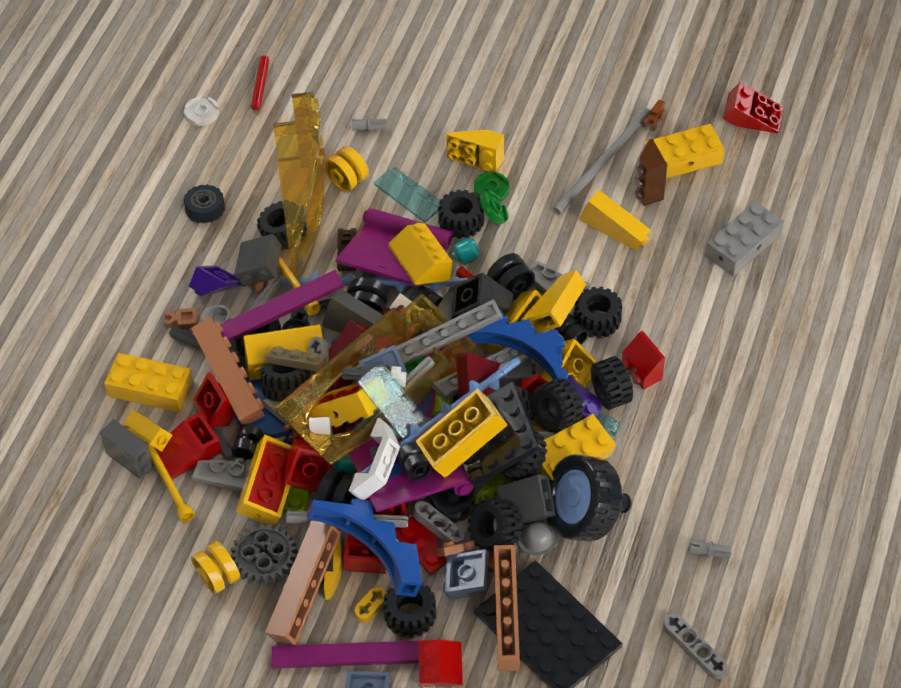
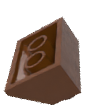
M652 138L647 142L637 166L638 177L636 178L637 189L635 190V195L638 200H641L643 206L664 200L667 163Z

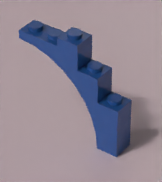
M499 309L503 317L502 319L460 339L461 345L476 343L495 344L515 349L540 364L552 380L560 378L569 380L567 370L562 368V348H565L563 337L559 336L557 330L537 334L535 326H531L529 319L509 324L508 317L503 315L502 309Z
M352 499L350 504L312 500L307 512L308 520L337 527L357 538L385 566L393 582L395 594L416 597L422 585L417 544L397 542L394 523L374 520L371 501Z

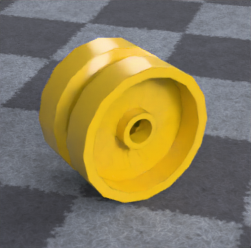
M343 146L335 155H331L323 163L324 170L330 181L343 192H350L358 183L363 182L369 176V170L364 159L356 150L349 146Z
M217 540L206 547L207 554L199 551L191 556V561L197 574L214 595L225 589V582L231 585L240 579V573L235 562Z

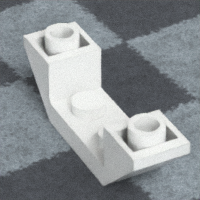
M377 418L371 433V437L380 445L369 473H355L349 492L359 500L367 499L387 483L400 449L393 429L381 418Z

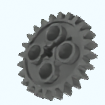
M261 523L259 529L255 525H253V531L246 528V535L239 534L240 540H234L235 546L231 547L232 554L230 556L235 562L242 580L247 578L249 584L255 580L257 586L261 581H264L265 586H267L268 580L275 584V578L278 577L283 580V573L290 574L289 568L293 566L298 550L296 541L293 540L292 534H287V529L281 531L280 525L273 529L272 523L265 528L264 524Z

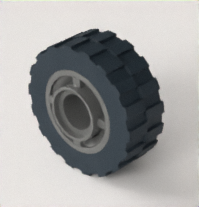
M213 185L195 186L191 190L189 189L184 196V207L187 217L197 223L213 222L219 219L225 211L223 193Z

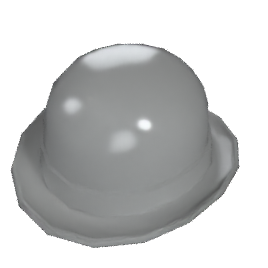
M541 521L525 525L521 529L522 535L518 536L520 539L518 546L529 555L546 554L553 550L558 542L557 533L548 523Z

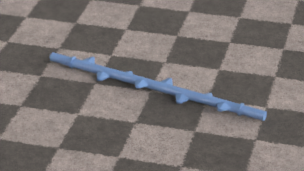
M314 271L309 279L301 277V279L297 280L302 286L320 276L317 271ZM348 273L345 278H340L343 286H348L350 281L356 279L352 273ZM383 276L372 278L380 281L385 286H396L399 293H402L407 286H413ZM450 278V281L422 285L430 286L433 291H436L440 286H455L468 278ZM288 279L282 280L283 286H292Z
M515 357L502 368L499 367L498 371L480 384L473 380L469 381V392L452 405L443 402L441 404V413L422 427L411 424L410 436L399 443L400 448L407 443H414L477 388L481 392L488 387L496 391L499 390V379L505 377L508 372L521 363L520 360ZM369 465L360 473H369L371 465Z

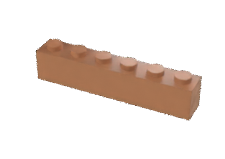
M209 317L191 327L195 338L242 425L252 424L264 417L265 414L262 409L265 406L260 398L256 399L254 396L256 390L251 382L247 383L245 378L248 375L243 366L239 368L237 363L240 360L235 351L231 353L229 347L232 345L227 336H222L221 332L224 330L219 321L214 322L212 317Z
M311 521L287 581L283 586V591L275 606L273 615L267 625L265 633L275 642L296 646L341 535V532L336 527L322 522Z
M494 545L498 671H520L515 545Z

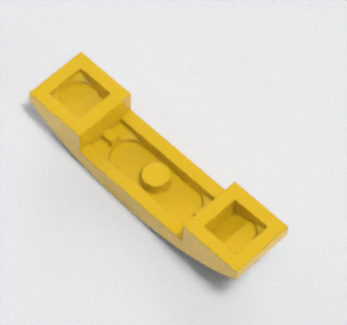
M340 537L333 552V571H326L324 574L325 600H330L334 595L342 574L343 555Z

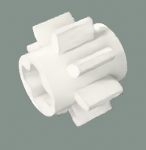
M392 366L391 371H386L385 386H390L391 392H400V387H406V372H401V367Z

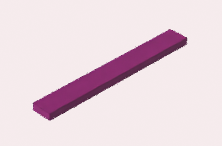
M336 269L221 324L224 330L221 332L222 336H227L231 342L343 288L344 286Z
M418 641L272 646L271 654L272 669L419 663Z

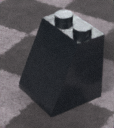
M482 272L454 286L451 317L454 319L493 299L498 308L502 309V312L505 313L512 309L513 293Z

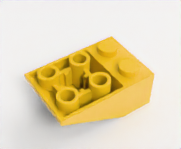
M491 130L447 132V158L485 171L497 172L504 160V134Z

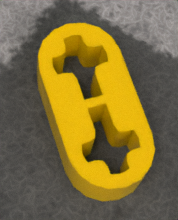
M372 588L356 605L355 617L359 622L367 623L371 621L383 608L384 596L387 594L383 588ZM381 595V598H382L381 600H380V599H376V600L374 601V596H377V597H378V596ZM368 609V614L363 613L361 615V610L366 611Z

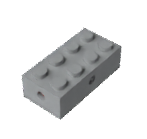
M754 201L707 242L705 257L734 277L781 235L784 221Z

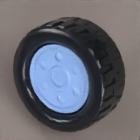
M569 455L556 464L555 470L552 472L554 479H549L556 516L547 518L549 525L559 536L570 540L596 541L603 538L614 527L619 514L628 512L632 506L630 496L622 493V486L617 471L605 459L588 455Z

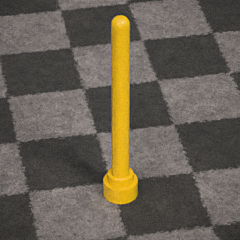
M280 257L278 267L294 289L300 287L301 284ZM316 300L304 306V309L308 315L313 316L319 313L321 305Z
M148 444L152 461L178 507L177 516L180 522L185 523L192 520L195 516L193 509L184 503L156 449Z

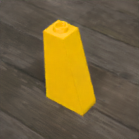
M600 190L588 201L579 217L582 222L634 250H637L640 245L644 247L650 239L648 235L651 229Z
M575 270L562 274L521 320L529 319L531 326H535L537 333L561 327L586 286L578 271Z

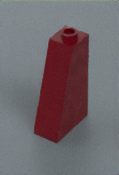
M350 320L329 349L331 382L325 390L326 392L352 384L353 380L342 379L343 368H353L359 365L358 361L363 360L373 337L367 331L369 327L359 321L357 324Z
M469 352L457 354L458 399L469 392V381L473 380L480 384L498 371L500 363ZM488 387L482 393L488 396L495 392V390Z

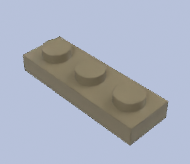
M274 347L265 355V361L270 364L319 372L327 364V356L319 355L318 353H305L300 350H288L283 347Z

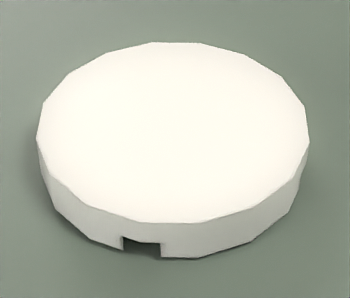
M201 96L193 98L186 103L184 109V116L187 122L195 126L209 125L219 115L218 104L210 97L202 98Z

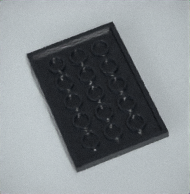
M536 560L516 575L520 660L549 688H574L622 647L623 643ZM494 593L474 609V614L497 636L496 598Z

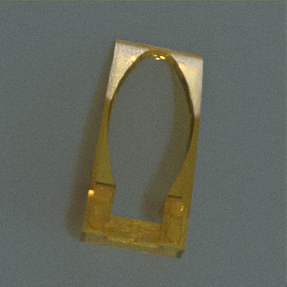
M313 92L292 94L295 121L273 124L292 274L296 279H301L313 253L321 225L324 204L322 159H325L324 148H320L323 145L322 135H319L318 131L320 129L321 117L320 112H316L319 109L318 98L314 99ZM305 222H306V223H307V224H306V225H307L306 236H305V237H302L303 240L300 242V239H301V236H302V233H303V229H304V226H305Z
M421 294L400 313L394 307L277 405L275 411L331 465L372 439L371 433L377 418H381L390 426L435 391L432 388L434 382L457 371V354L469 352L476 355L477 345L468 336H465L444 346L445 348L441 351L434 347L432 360L435 362V365L367 426L333 435H320L311 432L307 427V418L322 395L342 376L343 368H352L359 363L358 361L382 349L407 341L422 327L429 331L450 321L430 300Z

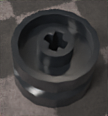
M516 253L506 254L493 263L487 273L488 277L513 293V300L517 299L522 292L528 291L535 280L534 272L528 265H525L526 263Z
M364 277L350 281L346 291L348 294L382 315L385 314L388 289L378 280Z
M333 467L329 468L319 484L315 500L350 504L352 499H357V497L349 492L354 475L348 473L344 476L341 470Z
M475 486L469 494L462 496L457 495L453 488L431 494V506L453 523L464 521L470 516V511L474 510Z

